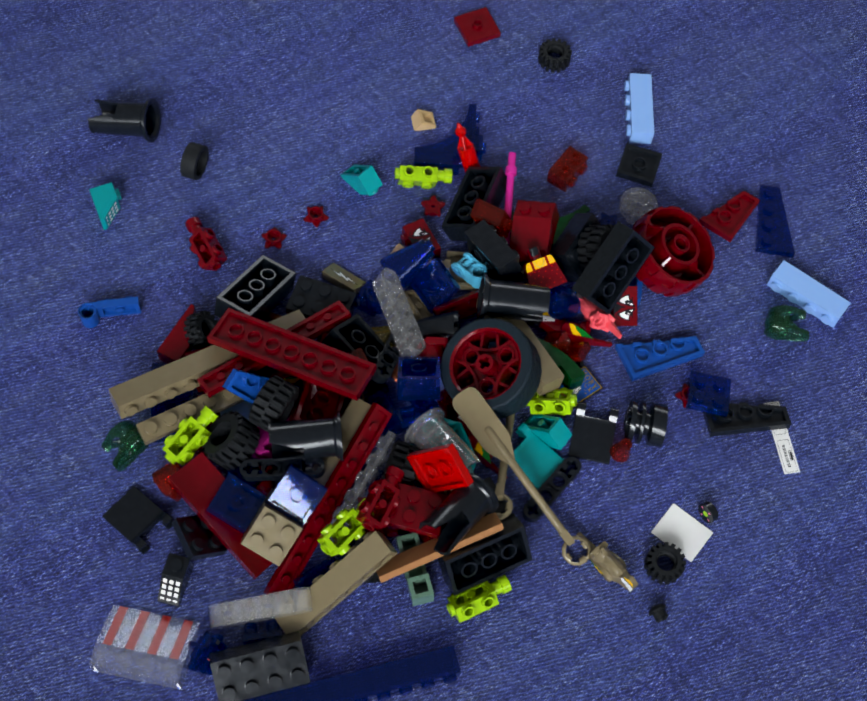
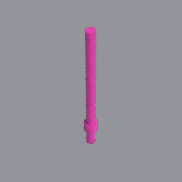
M509 152L508 166L505 169L507 181L502 236L508 244H510L514 177L517 175L515 152Z

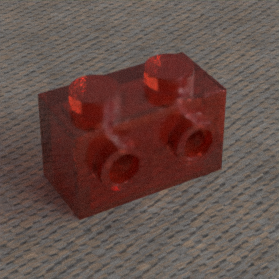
M569 146L550 168L547 181L563 192H566L569 187L573 188L579 175L583 176L587 171L589 157Z

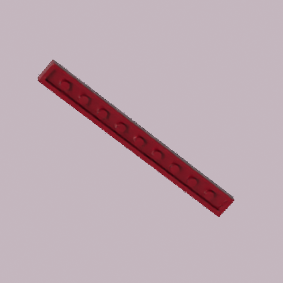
M373 402L343 454L344 461L338 462L302 524L303 530L281 565L277 567L263 592L282 604L285 603L319 543L317 539L322 535L320 531L331 523L393 415L378 403Z

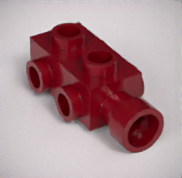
M199 217L188 219L185 222V226L192 233L189 239L191 243L190 249L193 253L197 254L199 258L198 265L205 270L217 271L228 258L224 253L223 247L218 242L215 232L211 228L202 227L203 224Z
M389 466L385 473L386 478L376 480L369 486V494L358 508L359 513L356 517L365 529L374 531L385 528L390 523L391 517L389 514L392 509L398 506L401 500L398 497L401 491L396 486L402 481L405 473L400 468Z

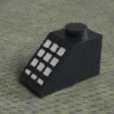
M169 553L161 575L158 602L179 608L194 568L191 560L189 561L184 556Z

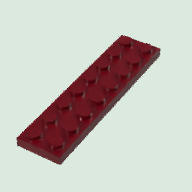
M231 308L226 310L207 336L208 343L356 401L377 370L376 364Z

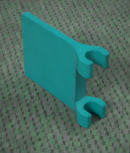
M522 423L515 433L524 440L514 450V456L517 463L538 490L564 459L540 440L525 423Z

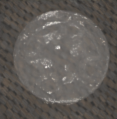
M639 187L626 190L619 202L620 211L630 224H634L644 214L658 207L657 199L653 193Z

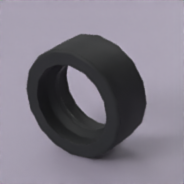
M190 142L187 145L180 164V173L183 177L193 180H199L202 177L209 156L207 146L195 142Z

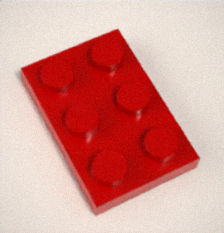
M453 443L411 452L406 456L423 488L426 490L439 492L467 487L474 482Z

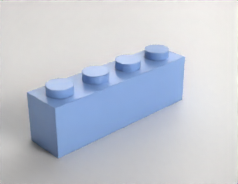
M630 73L628 80L624 82V91H627L624 104L628 108L625 112V121H628L626 136H629V143L651 144L654 136L651 74Z
M785 260L782 261L767 283V286L774 292L780 293L790 302L797 304L807 313L814 315L832 328H834L851 304V302Z

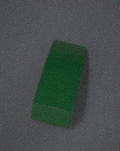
M538 338L565 377L562 381L564 387L573 390L582 386L585 377L582 369L560 349Z

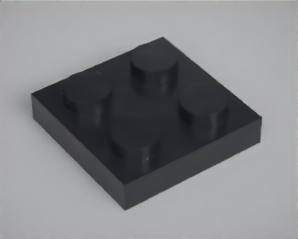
M627 143L616 176L652 187L662 154Z
M198 515L176 518L172 522L189 561L220 556L227 551L226 547Z

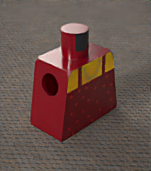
M538 246L527 250L531 262L523 265L526 284L551 289L568 282L551 254L542 257Z

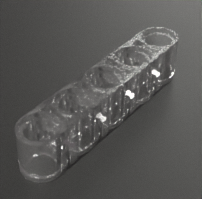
M384 268L372 285L401 357L408 362H413L426 348V344L396 272L390 268Z
M310 587L289 589L208 606L210 629L229 628L313 611Z

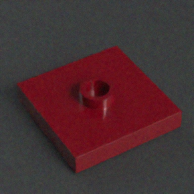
M486 7L454 17V22L468 47L498 38L501 35Z

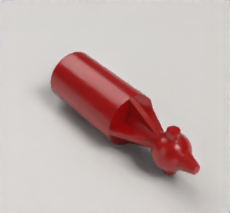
M458 122L455 129V134L459 137L457 150L466 173L468 167L481 166L473 142L465 136L466 128Z

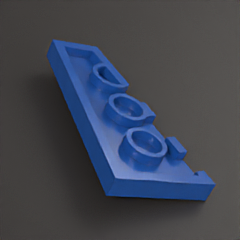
M233 368L222 387L253 404L259 391L270 378Z

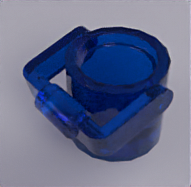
M368 280L365 286L361 287L357 295L356 307L371 316L385 313L391 306V287L388 283L381 280ZM364 299H365L366 306H364V305L361 304V302H362Z
M563 285L556 286L554 291L550 293L548 314L554 319H571L576 317L580 311V301L576 296L577 292ZM561 289V290H563V291H565V292H567V293H558V292H559V290Z

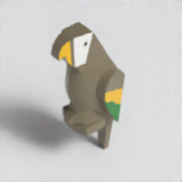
M581 532L576 534V536H581L589 542L591 546L589 560L606 581L619 583L629 592L638 586L639 583L628 573L623 559L608 549L606 541L596 547Z

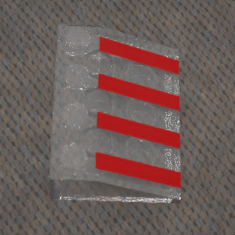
M113 604L96 640L89 666L96 672L182 690L200 623Z

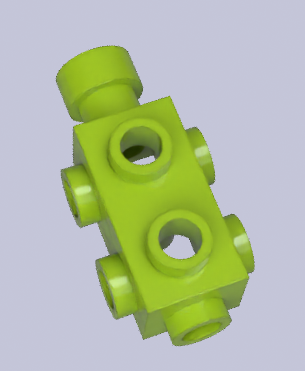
M412 165L395 167V179H398V185H402L404 188L421 186L423 189H432V187L436 186L437 181L452 183V168L438 170V167Z
M565 387L545 394L546 396H539L536 392L526 405L530 406L531 414L571 415L573 408L577 406V395L573 393V390Z
M206 405L200 411L201 414L197 419H194L192 416L189 419H183L179 423V430L176 434L169 435L165 439V446L162 448L166 452L164 457L173 465L177 462L184 466L194 457V453L199 447L206 444L209 436L212 434L206 427L219 416Z
M365 498L357 505L356 510L354 508L348 510L344 508L335 516L337 520L333 524L329 523L320 531L322 535L317 541L321 544L320 548L325 554L331 557L338 554L344 555L351 548L349 543L353 539H360L366 533L362 523L356 519L359 513L358 508ZM345 522L348 523L349 528H348V527H344V523H345Z
M502 575L492 583L485 581L455 596L452 593L447 598L448 604H446V608L450 616H455L459 623L499 605L497 595L512 591L511 584L506 575Z

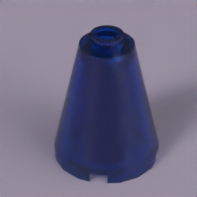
M421 239L383 257L380 263L387 274L395 280L394 283L404 291L435 256L434 250L436 248L430 240L425 241Z

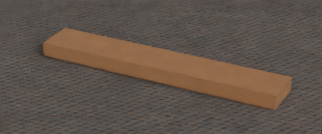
M494 512L482 517L451 552L503 530V524L497 514ZM431 539L395 555L377 571L381 583L444 556L434 551L438 539Z

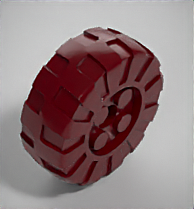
M660 206L647 212L634 223L631 229L655 247L636 274L637 279L642 281L648 289L667 297H677L693 291L710 276L714 267V246H712L711 237L706 228L690 212L687 213L676 206L664 208Z

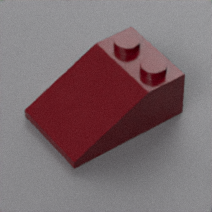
M518 200L513 215L509 247L519 253L520 263L531 262L527 250L537 246L542 257L550 254L559 220L556 203Z

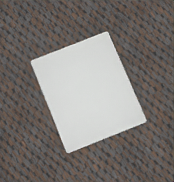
M674 503L651 531L652 534L663 542H669V546L672 543L675 544L674 548H680V554L684 553L685 558L690 562L693 561L713 534L711 530Z

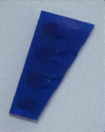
M761 185L759 188L760 202L758 204L755 252L793 258L795 251L780 188Z

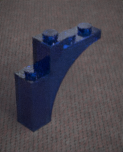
M469 104L468 113L462 126L466 128L465 136L473 142L478 160L481 161L482 154H486V143H483V135H479V127H476V123H479L480 112H476V104ZM454 133L441 142L428 146H415L414 166L438 167V170L452 168L453 175H459V168H463L457 150L459 137Z

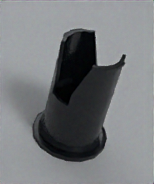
M149 98L146 103L94 99L99 103L102 115L88 118V126L93 134L144 137L147 142H154L157 139L161 126V112L156 99Z
M483 273L477 300V319H482V317L488 315L517 320L543 321V313L549 310L550 288L490 279L487 273Z
M337 411V415L328 418L269 422V443L272 444V461L337 457L338 459L340 458V462L344 461L340 411Z
M470 473L474 481L471 485L453 489L428 517L419 523V529L425 525L436 529L446 522L448 523L442 529L434 547V551L441 555H449L454 547L486 513H494L499 506L494 490L481 477Z

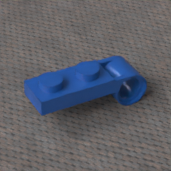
M126 296L120 299L106 298L97 302L84 303L78 308V315L83 326L86 328L96 327L100 322V317L141 313L139 298L133 296Z

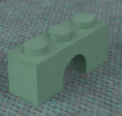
M418 533L396 537L398 553L420 545ZM425 564L404 573L413 607L434 601V591Z

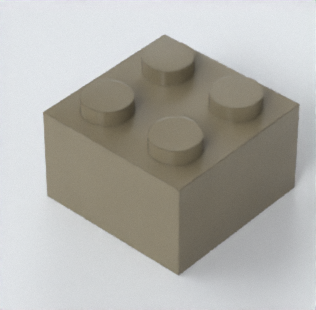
M264 502L241 538V544L275 565L280 566L303 530V525L269 503Z

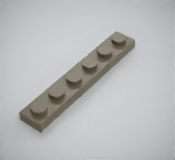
M226 389L210 398L203 394L136 424V428L144 444L148 445L179 430V423L183 419H189L190 416L197 419L205 405L217 414L245 400Z

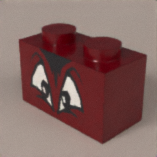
M423 218L402 226L401 241L404 246H408L409 251L413 254V261L416 260L419 267L427 264V259L436 260L440 258L441 247Z
M628 286L610 313L616 319L614 321L616 326H637V286Z

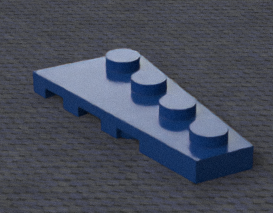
M697 336L671 338L668 341L653 340L648 343L633 342L628 345H623V343L615 345V349L631 381L700 358L705 354Z

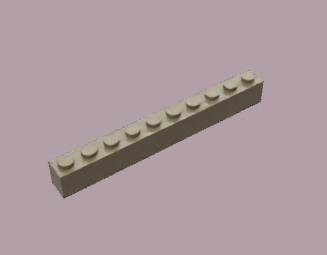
M296 310L268 323L288 329L306 318L300 310ZM212 345L109 388L111 402L121 419L133 416L142 410L152 408L161 402L173 399L182 393L199 387L198 378L238 357L239 354Z

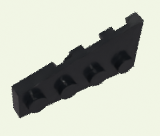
M704 398L700 400L710 437L786 429L791 426L785 406L765 404L751 406L745 402L731 404L724 400H718V402H711L709 399Z

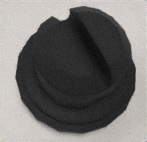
M658 604L652 607L649 615H653L658 623L668 618L665 611L666 605Z

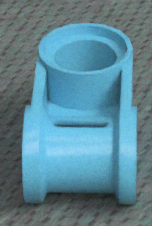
M465 252L458 262L451 264L453 272L458 277L464 279L473 288L479 289L482 275L487 273V267L475 259L469 252Z

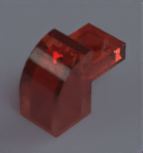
M565 330L550 331L544 341L568 355L574 362L583 361L591 349L588 342L572 343Z

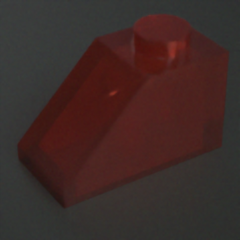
M476 199L470 214L476 224L485 220L488 225L492 224L500 237L507 238L512 229L513 221L506 211L481 199Z

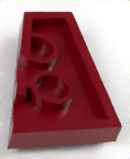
M742 191L720 208L717 207L709 215L700 218L699 222L705 228L731 242L755 210L760 200L746 191Z

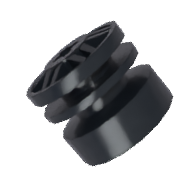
M631 399L625 413L623 425L625 442L631 443L634 436L635 443L639 444L644 435L646 445L661 447L666 434L668 406L652 403L650 410L647 411L646 401H641L638 409V401Z

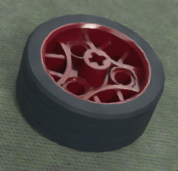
M496 318L475 320L458 330L447 343L440 364L441 380L445 390L452 399L468 387L476 388L498 418H505L515 414L529 403L537 391L542 373L540 356L530 339L512 323ZM496 341V347L488 349L489 342ZM512 354V358L505 362L506 357ZM477 356L476 361L471 363L472 358ZM512 374H515L516 376L512 383L507 385L508 379ZM473 376L475 383L465 386L464 382ZM493 385V389L487 393V388Z

